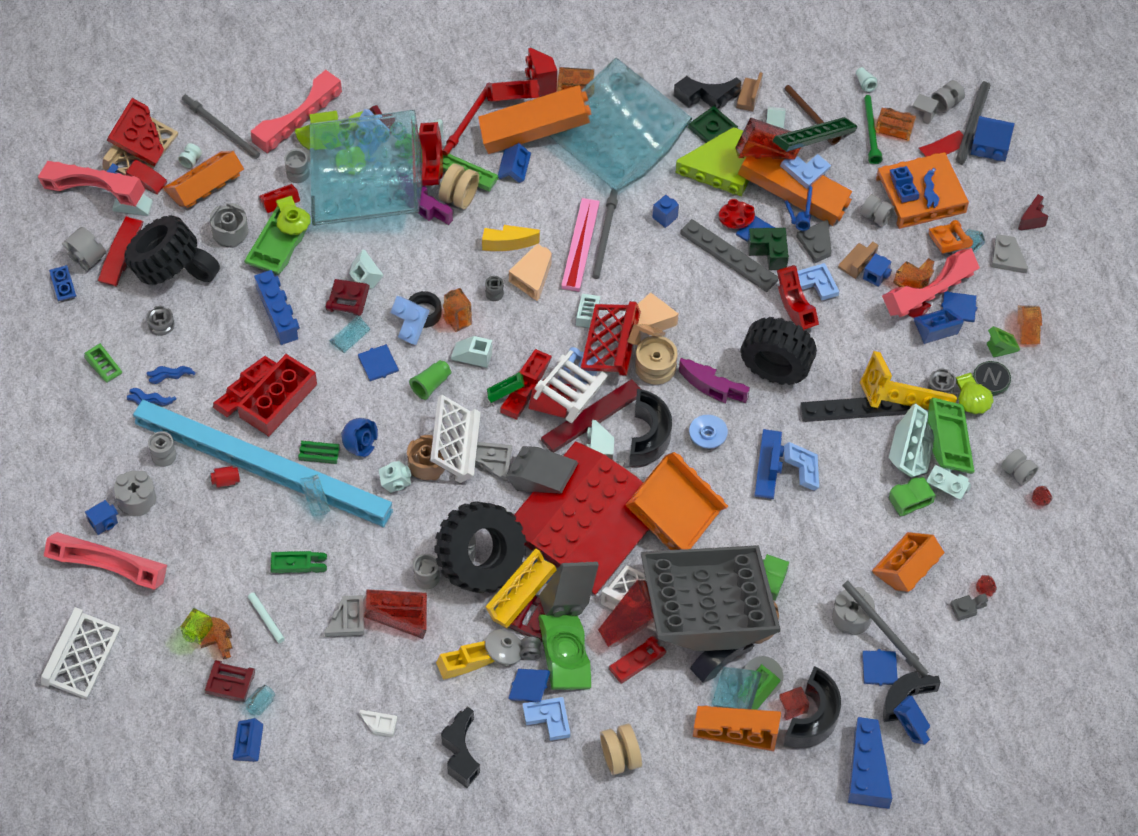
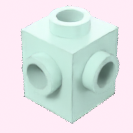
M400 461L391 462L389 465L379 469L381 486L390 493L400 491L404 487L411 485V471L408 466H405Z

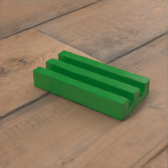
M518 372L487 388L489 401L492 403L524 387L522 374Z
M301 440L298 459L300 461L337 464L340 444Z

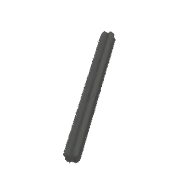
M983 81L980 85L956 157V162L964 164L967 159L978 119L982 114L991 86L989 82Z

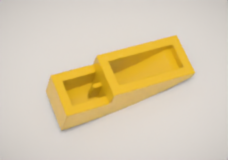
M504 225L503 230L484 228L482 250L511 251L539 244L540 230Z
M485 641L460 646L457 651L440 654L436 664L444 680L477 670L495 662V660L488 655L485 649Z

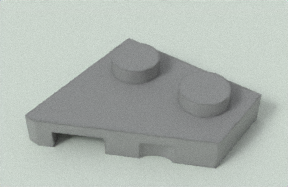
M997 234L992 260L993 268L1027 273L1028 266L1015 237Z
M477 442L475 464L504 481H508L506 474L510 468L512 445Z
M363 595L342 597L339 608L335 610L332 621L328 628L326 627L325 637L364 635Z

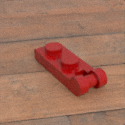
M651 636L643 644L611 664L609 670L622 684L663 657L667 651L657 643L658 640L655 636ZM652 649L654 652L649 654L648 650Z

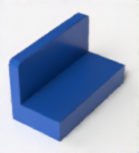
M520 143L505 149L498 178L502 179L510 175L518 183L523 182L531 152Z
M909 695L893 711L911 741L925 745L930 740L926 733L930 728V724L913 696Z

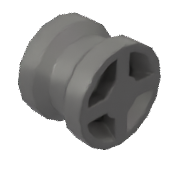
M525 637L521 640V646L523 647L520 655L521 658L537 660L541 657L539 650L541 646L540 639Z

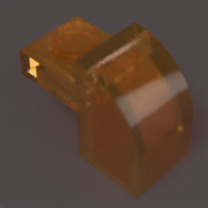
M928 258L919 268L906 261L896 271L893 283L898 287L908 286L916 289L928 286L930 278L934 273L933 266L935 261Z
M1018 305L1017 324H1020V344H1040L1042 326L1040 307L1038 305Z
M208 617L193 622L201 649L217 643L223 660L231 657L229 650L233 649L230 641L232 634L229 625L224 620Z

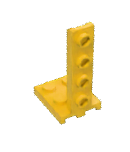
M873 351L860 380L861 387L871 407L878 408L881 400L907 406L917 404L921 408L929 410L931 398L954 403L957 401V397L953 394L890 381L892 374L881 352Z

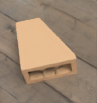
M536 244L509 270V282L538 301L552 264V253L546 247Z
M651 292L638 303L641 311L638 324H647L661 331L678 324L679 313Z

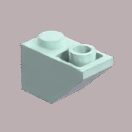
M363 249L352 262L349 272L355 282L367 283L372 289L384 276Z
M473 336L456 342L451 360L488 368L492 356V340Z
M592 420V428L588 427L587 439H591V444H587V447L601 452L613 460L614 437L596 420Z

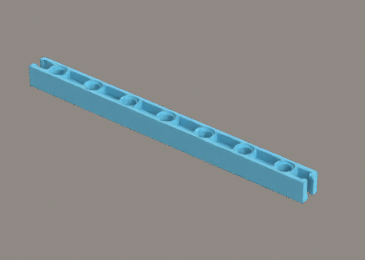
M142 400L133 413V416L136 418L135 424L155 433L165 431L172 436L174 441L379 526L385 527L393 513V509H391L392 502L148 401Z

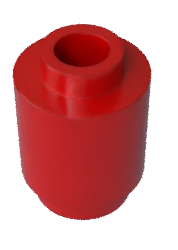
M238 467L214 468V473H210L212 485L216 484V488L232 486L240 482Z

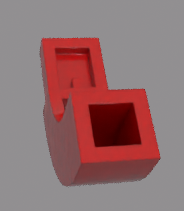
M538 79L486 83L488 101L538 98L540 93Z
M438 122L420 123L419 139L422 149L421 186L439 185L440 179L443 176V150Z
M792 265L777 270L780 286H778L779 293L792 322L797 326L803 327V330L819 325L816 307L809 304L803 294L797 267Z

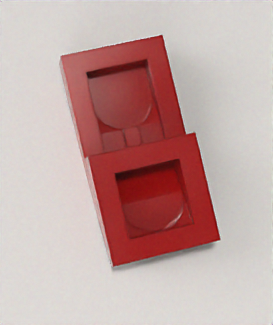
M136 159L126 171V176L139 178L146 190L157 195L167 184V179Z

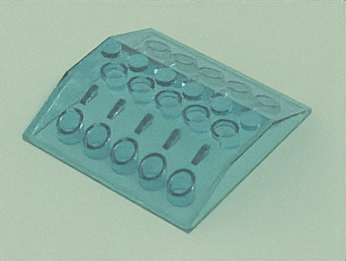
M615 58L582 89V91H586L588 96L586 105H589L592 113L589 116L590 123L550 135L549 137L618 192L644 177L671 151L691 122L692 117L618 58Z
M415 110L310 124L312 226L419 213L422 192V159Z

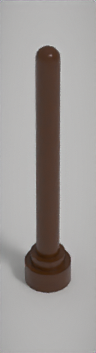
M790 85L785 86V91L816 124L824 123ZM842 136L828 139L827 141L831 145H835L841 140Z

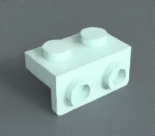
M935 465L927 479V483L961 500L965 492L968 493L971 488V484L968 482L969 479L961 474L958 476L952 474L951 469Z

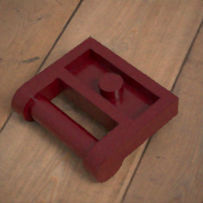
M334 279L330 298L325 305L326 310L330 312L334 310L348 312L361 316L370 285ZM338 299L353 301L357 303L356 305L351 306L345 304H338L337 301Z
M535 595L510 624V628L528 637H536L543 642L538 617L539 615H545L539 597ZM531 605L537 606L527 626L523 625L522 622Z
M215 660L205 687V694L245 702L251 682L255 676V668L248 667L246 669L223 664L222 661ZM221 671L225 673L244 676L245 678L240 679L231 676L221 675L219 673Z

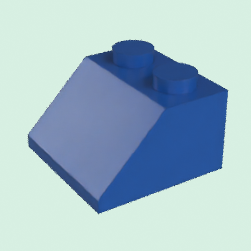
M979 116L970 155L1006 162L1015 123Z

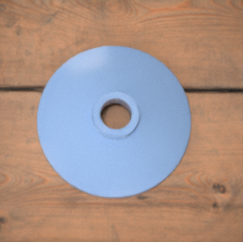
M714 415L697 417L692 421L689 428V435L696 445L708 449L722 445L728 434L725 422Z

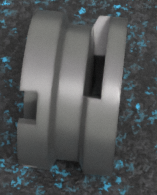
M155 306L153 310L148 311L146 316L149 330L153 334L163 336L169 334L174 329L173 313L169 308Z
M940 368L930 374L927 388L930 389L931 387L932 390L952 394L956 384V377L953 373L948 372V369Z

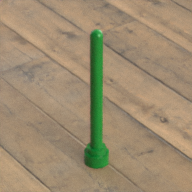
M866 95L864 101L871 148L868 153V161L870 164H879L883 161L882 152L877 146L871 96Z

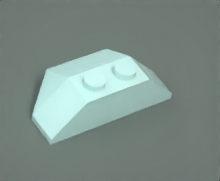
M917 404L911 406L896 426L889 459L892 463L910 477H915L928 471L934 442L933 430L928 424V412Z

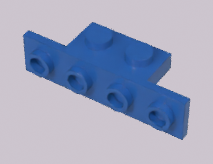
M763 429L754 497L774 499L777 473L781 474L783 462H779V457L784 455V446L781 445V431Z

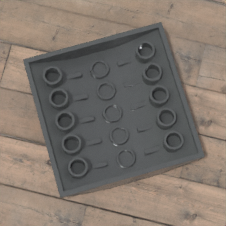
M759 545L641 552L647 589L659 640L695 651L729 650L742 648L780 632L781 628Z

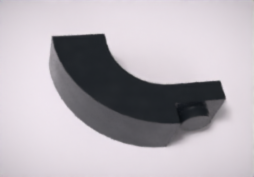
M751 643L739 649L704 651L692 664L690 670L704 683L715 678L731 660L750 652L755 645Z
M917 671L898 678L887 693L883 707V721L899 720L893 710L907 696L938 692L941 684L939 675H925L919 678Z

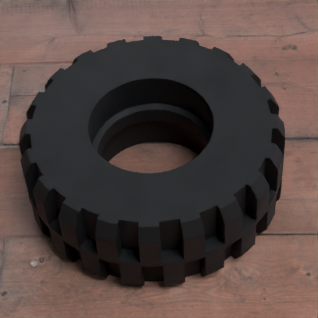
M478 501L462 504L458 507L459 510H452L448 514L447 520L443 519L440 524V532H437L435 537L437 545L434 546V552L438 556L436 558L437 565L442 567L441 573L454 586L475 593L495 592L497 587L502 588L523 564V556H526V549L524 548L526 537L522 534L523 527L520 522L515 521L516 516L512 512H507L506 508ZM486 529L492 538V552L483 564L475 566L468 554L469 542L477 531Z

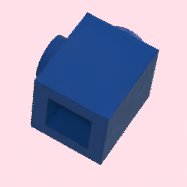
M664 195L653 204L652 218L666 228L678 218L679 204L675 199Z
M875 253L865 267L863 279L879 287L883 280L888 279L891 275L892 269L890 267L892 261Z
M106 500L85 511L87 521L97 535L112 529L118 524L116 517L118 512L114 505H109Z

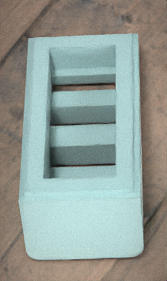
M582 294L576 317V326L590 328L592 317L582 316V314L592 316L593 312L583 310L594 311L595 304L600 303V296Z

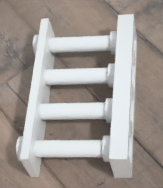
M571 350L566 356L564 354L561 355L557 361L558 365L544 381L540 380L535 387L537 392L533 398L537 400L542 393L546 394L567 408L569 414L566 420L573 423L599 391L608 375L602 371L598 376H592L569 361L573 354ZM563 368H568L576 375L587 381L589 384L585 385L584 383H582L581 381H579L578 379L564 371ZM557 375L582 392L577 393L555 377ZM549 384L553 385L554 387H556L557 389H559L560 391L574 399V401L570 402L569 400H567L566 398H564L563 396L549 388Z

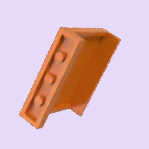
M945 152L878 168L876 181L881 180L898 216L896 224L899 229L967 212L969 201ZM907 166L913 176V184L919 192V199L902 203L893 185L890 170ZM935 168L936 171L931 180L934 183L933 191L939 197V204L934 208L933 202L931 207L927 208L928 201L924 197L926 189L924 177L929 170Z
M675 452L664 456L626 504L670 550L691 549L719 512L728 508L724 499L711 489V486L706 481H703L697 475V472L684 462L681 455Z

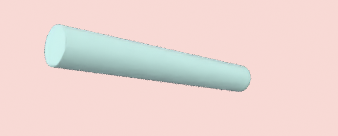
M249 594V600L278 643L283 642L285 638L256 594Z

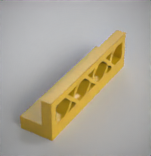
M535 548L485 606L491 619L505 628L509 627L557 570L555 565L544 560L540 550Z

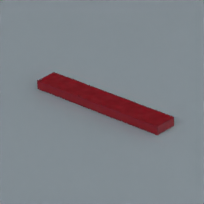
M630 379L582 410L573 423L565 421L543 435L541 441L551 452L558 451L587 432L588 427L592 428V420L601 423L635 401L637 389L641 388L633 379Z

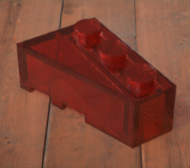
M636 580L598 629L608 647L618 646L654 622L652 604L645 580Z
M366 589L363 617L423 639L427 631V593Z

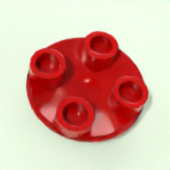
M730 199L728 204L724 205L719 211L720 222L732 229L747 227L755 218L754 207L737 199Z

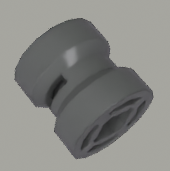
M490 276L485 281V295L490 301H499L503 298L504 283L499 276Z

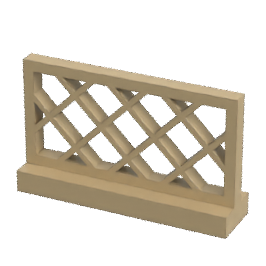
M151 117L157 129L160 144L164 148V154L178 136V132ZM167 132L171 134V137L162 139L160 133ZM113 145L103 157V169L108 170L112 163L116 165L118 162L126 161L127 167H119L116 171L126 176V171L130 167L128 160L138 159L140 162L142 160L134 155L127 156L125 150ZM148 163V164H145V165L149 166V167L152 168V169H153V167H154V166L150 165L149 163Z

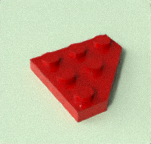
M131 98L109 134L107 141L155 167L164 152V148L160 144L158 132L154 122H152L148 106Z

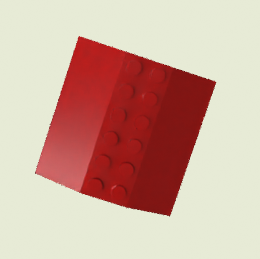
M575 441L563 456L576 460L578 465L562 493L533 492L514 515L516 516L515 521L520 522L523 527L522 534L526 537L524 545L532 551L535 548L540 550L543 558L555 565V567L559 568L562 563L598 562L599 566L592 593L596 596L649 530L626 506L643 482L605 454Z

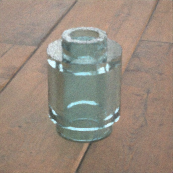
M267 685L258 687L245 701L247 711L252 715H261L274 701V691Z

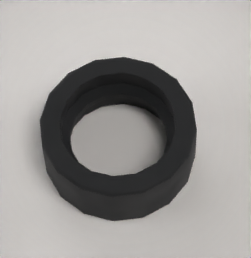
M197 248L193 259L184 268L196 279L203 282H211L219 272L220 265L210 253Z
M421 291L410 296L408 300L416 304L428 303L435 307V311L428 315L423 328L431 327L439 322L442 315V304L434 293Z

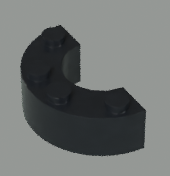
M637 389L635 417L647 422L651 430L641 437L632 438L629 466L646 465L660 458L670 444L672 433V415L666 403L649 391Z
M814 666L807 682L805 694L814 700L818 710L809 718H792L785 735L784 746L808 748L818 745L832 734L837 725L841 710L840 691L835 681L825 671Z

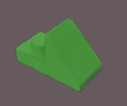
M995 326L988 330L991 337L987 342V346L993 357L1020 351L1013 334Z

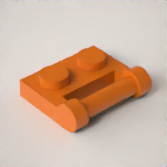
M953 220L948 225L929 228V236L942 254L969 248L973 245V240L965 234L958 220ZM956 232L961 240L957 241L952 233Z

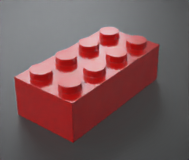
M285 354L237 405L239 418L269 437L317 386L316 372L288 354Z

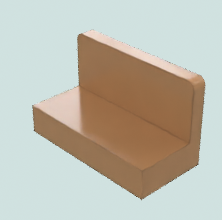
M759 72L757 80L745 77L736 108L754 111L762 86V72Z
M873 241L868 247L858 243L842 260L838 268L856 279L874 254H877L879 245Z
M634 324L627 342L638 345L650 335L665 336V332L647 324Z

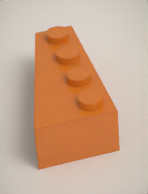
M707 705L698 706L693 737L774 751L781 711L723 708Z

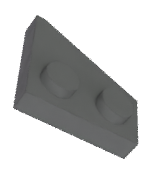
M828 220L813 225L806 231L797 232V239L815 263L831 256Z

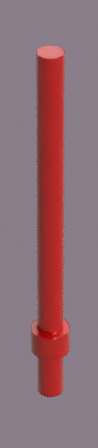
M486 86L454 134L446 141V146L443 149L444 156H448L452 148L457 146L460 136L486 99Z

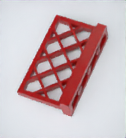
M629 301L628 305L595 304L581 369L584 371L618 372L620 376H627L633 350V344L627 341L634 324L639 323L641 314L636 301ZM599 310H607L609 312L601 319L598 316ZM619 311H626L625 315L620 319L615 316ZM613 317L616 321L607 327L604 322ZM602 324L605 329L596 334L595 329ZM620 325L622 330L614 335L611 330ZM610 333L612 338L604 343L600 338ZM598 340L602 345L593 351L591 345ZM617 341L618 347L611 351L608 346ZM606 349L609 353L600 359L597 354ZM594 356L598 360L593 365H587L588 360ZM611 357L615 359L614 366L604 364Z

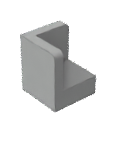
M919 93L912 107L924 112L923 122L930 124L937 112L939 101Z

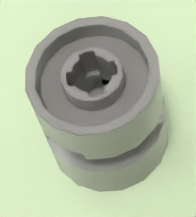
M951 80L935 91L931 98L939 101L937 107L939 111L946 112L965 98V91L957 81Z
M299 149L287 152L284 161L288 180L293 183L306 181L310 174L307 154Z
M871 194L865 200L860 214L868 219L873 218V222L883 227L891 218L894 206L887 202L882 203L880 198Z
M165 431L152 434L148 440V446L155 465L166 467L174 463L177 454L172 436Z
M1016 449L1005 458L1001 467L1008 474H1014V479L1020 485H1024L1034 477L1039 467L1032 460H1026L1027 456L1021 450Z
M421 554L416 557L413 562L415 584L422 589L434 588L440 579L436 557L431 554Z

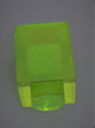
M193 608L180 626L182 637L190 643L195 642L200 645L213 627L211 616Z

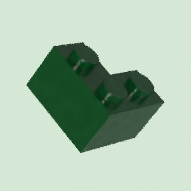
M786 227L749 228V256H767L769 271L780 270L788 265L789 255Z

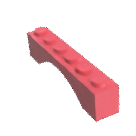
M324 70L313 79V86L309 96L297 109L285 116L264 120L250 131L252 143L266 153L275 149L295 129L301 128L310 119L309 114L317 113L320 109L326 107L331 100L341 94V80L329 71Z
M47 161L38 176L44 189L62 191L76 186H96L111 192L120 204L135 207L145 191L141 180L135 176L130 177L120 173L115 174L104 170L99 171L89 167H78L61 162Z
M972 248L959 250L947 257L941 273L928 286L921 289L908 286L898 287L882 295L890 316L898 315L902 317L909 314L910 309L922 306V302L934 299L935 294L946 292L949 290V286L961 283L962 278L965 279L973 276L974 271L980 267Z
M58 532L49 536L46 540L44 557L60 562L80 563L104 568L125 576L137 585L154 590L164 583L166 564Z

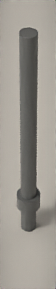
M186 94L182 96V100L190 106L192 111L199 113L254 158H259L260 153L205 110L201 103L197 100L194 101Z
M617 187L611 188L610 197L607 199V211L592 275L594 279H599L613 213L618 203L617 195L619 189Z
M847 580L842 586L902 653L909 666H913L922 677L927 675L929 672L919 662L920 658L905 646Z

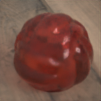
M1038 486L1032 493V501L1039 506H1046L1053 499L1046 486Z
M981 575L978 579L976 590L979 594H986V596L990 597L994 595L997 587L992 576Z

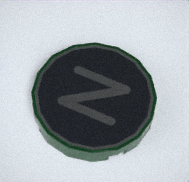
M983 362L976 367L973 373L975 382L989 389L993 396L1006 392L1011 383L1009 370L999 362Z

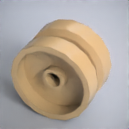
M456 163L452 164L442 179L439 199L448 204L453 202L455 207L460 209H466L476 194L479 184V173L471 169L465 171L463 166Z
M649 336L638 344L635 370L641 380L653 385L664 384L671 380L675 375L678 356L674 343L666 337Z
M629 723L618 726L617 733L612 729L600 732L602 751L612 775L623 773L625 765L630 770L642 767L639 745Z

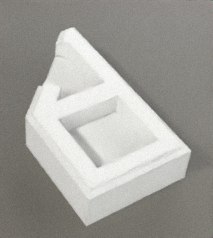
M365 710L359 711L360 717L373 734L394 737L397 716Z

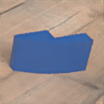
M908 167L891 169L890 176L901 202L919 199V192L913 184V176Z
M68 266L50 269L49 272L58 302L77 297Z

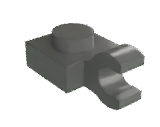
M986 594L978 595L974 599L967 595L952 600L950 605L957 620L960 621L977 615V609L987 606L988 598Z

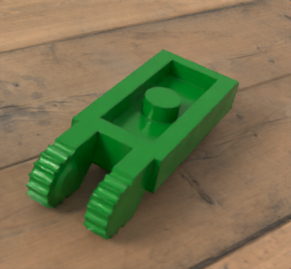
M311 551L271 552V573L326 572L327 566L325 564L311 563V560L315 562L326 561L327 554Z

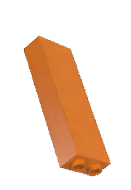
M580 85L478 116L483 144L488 154L510 148L518 143L524 144L590 123L589 116L592 113L589 105H586L588 101L586 91H582Z
M757 139L744 160L738 175L806 211L809 188L806 189L780 167L781 162L788 156ZM822 175L811 185L813 188L810 214L822 221L828 220V223L833 226L836 220L840 222L845 213L842 209H847L852 201L849 198L852 191Z

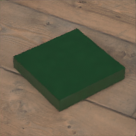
M715 106L688 123V128L705 143L733 127L738 129V126Z

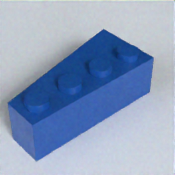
M858 717L854 733L848 803L890 809L893 798L879 720Z

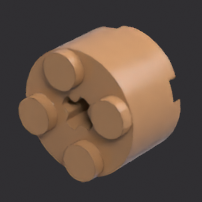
M422 435L419 439L412 440L407 448L408 467L411 475L421 480H437L445 471L444 468L430 461L433 442L432 435ZM438 450V458L444 460L440 450Z

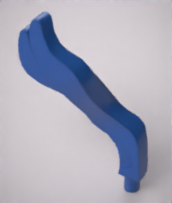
M935 168L929 170L924 177L926 185L924 197L928 201L927 208H930L933 202L934 208L939 204V197L933 191L934 183L931 180L936 171Z
M159 366L155 370L147 372V376L153 377L149 378L150 383L158 384L165 378L179 379L184 374L195 375L196 372L187 366H180L175 369Z
M131 388L129 390L131 395H127V400L134 401L138 405L142 400L165 406L172 404L176 400L175 396L164 398L158 393L145 394L139 388Z

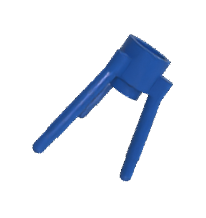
M809 186L806 211L799 212L796 217L788 200H785L791 217V223L796 224V228L800 231L810 229L812 186Z

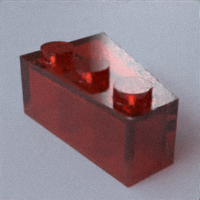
M751 117L735 147L738 158L755 157V159H761V157L795 159L801 148L786 152L772 141L775 136L792 131Z

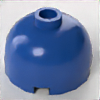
M366 418L350 420L341 432L344 448L353 455L362 457L370 455L375 448L372 444L378 438L376 423Z

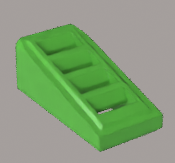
M101 343L84 353L86 361L106 383L122 374V370ZM100 354L101 357L95 360L94 357ZM103 359L106 360L102 364H98V362L102 361ZM106 365H110V367L106 368L105 370H102V368ZM112 369L115 370V372L111 375H106V373L111 371Z

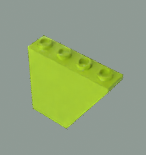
M733 127L677 159L675 173L742 197L749 180L738 175V172L756 140L758 139L766 144L767 139Z

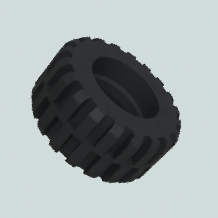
M169 215L163 216L160 219L157 218L152 223L145 225V228L142 230L140 229L137 235L131 239V243L127 245V250L124 253L125 263L141 282L148 285L164 283L165 280H170L175 274H179L188 265V262L193 259L194 253L197 251L196 236L179 217Z
M764 317L753 322L749 327L740 348L741 358L746 367L750 368L752 373L759 375L762 379L765 378L769 382H777L780 385L797 384L808 376L816 357L817 347L813 337H810V334L804 331L803 327L793 324L794 322L785 321L783 318L775 319L774 317H768L766 319Z

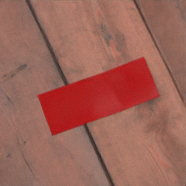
M958 130L931 144L919 147V149L926 157L944 152L947 155L960 148L964 135Z

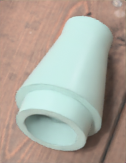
M863 67L857 69L856 75L862 89L867 92L875 90L878 85L877 78Z

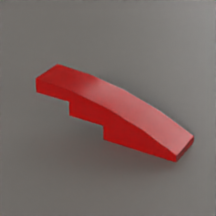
M125 217L107 254L98 278L99 282L115 287L118 286L122 271H125L127 266L124 258V253L127 250L126 247L131 243V239L137 235V232L142 229L144 221Z
M537 349L533 351L520 370L524 380V387L509 394L500 407V413L516 420L518 419L531 398L533 386L542 379L552 359V355Z
M263 356L242 371L240 378L227 387L226 393L213 402V408L226 417L230 416L238 409L237 405L274 367L276 362L267 356Z

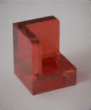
M801 686L779 695V699L785 709V720L808 712L810 703Z

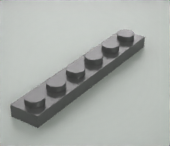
M691 219L681 229L680 234L765 292H768L778 282L777 275L695 220Z

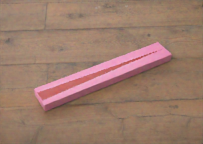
M585 198L581 200L561 289L580 292L600 205L598 200Z

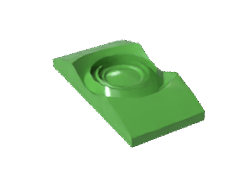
M278 206L244 260L246 264L262 270H272L276 275H279L288 265L295 247L302 241L306 232L303 231L299 235L282 233L276 225L277 218L281 213Z
M931 398L928 424L933 430L934 442L932 452L938 464L943 468L973 474L975 471L963 405Z
M539 615L546 662L550 671L551 689H590L591 665L586 654L585 633L579 617L572 615H562L560 617Z

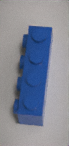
M272 270L254 275L257 292L280 345L298 340L297 330L300 329L297 319L292 317L293 310L291 305L286 303L285 291L279 288L281 283L278 276H274Z

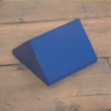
M948 308L914 318L915 325L924 344L957 335L964 323L961 317Z

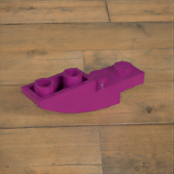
M399 171L396 173L399 191L414 211L428 221H431L433 217L447 225L453 221V210L448 205L438 202L434 197L428 196L426 186H421V183L414 181L406 174L404 175Z
M680 359L679 372L691 385L702 393L723 403H726L728 398L747 403L750 387L742 383L729 381L724 377H717V369L711 366L695 363L690 359Z

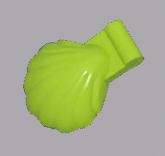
M292 196L276 200L281 212L277 218L276 225L278 229L288 235H299L306 231L311 223L310 214L304 209L296 207Z
M970 372L956 377V384L961 390L958 400L959 404L963 405L964 411L972 414H983L991 409L994 399L989 389L981 384H977Z

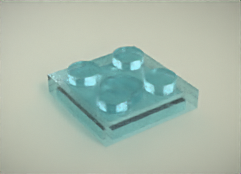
M723 667L712 705L723 708L752 709L762 674L754 670Z

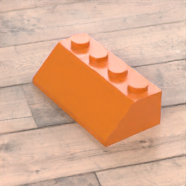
M220 151L164 186L163 189L179 206L189 208L197 203L195 200L198 198L209 196L211 194L210 191L214 188L219 189L223 187L228 179L233 180L239 177V172L243 171L244 168L234 151Z

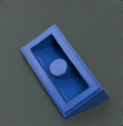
M256 718L238 721L233 760L250 762L259 760L264 725Z

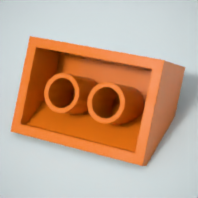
M907 532L875 566L872 572L893 589L909 592L915 588V585L922 577L926 576L928 570L939 561L945 552L934 535Z

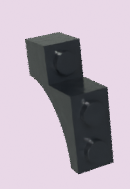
M685 76L674 84L673 96L688 108L693 104H697L702 99L710 107L715 106L719 109L724 107L733 97L735 98L740 94L741 80L736 77L721 84H705Z
M468 706L464 711H459L454 718V722L450 726L447 725L441 733L442 745L455 754L447 762L448 774L466 788L480 774V764L471 756L465 743L468 728L474 721V711Z

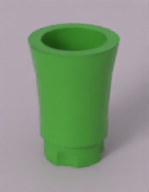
M439 360L420 374L410 378V387L418 397L427 400L447 377L451 375L452 371L445 361Z

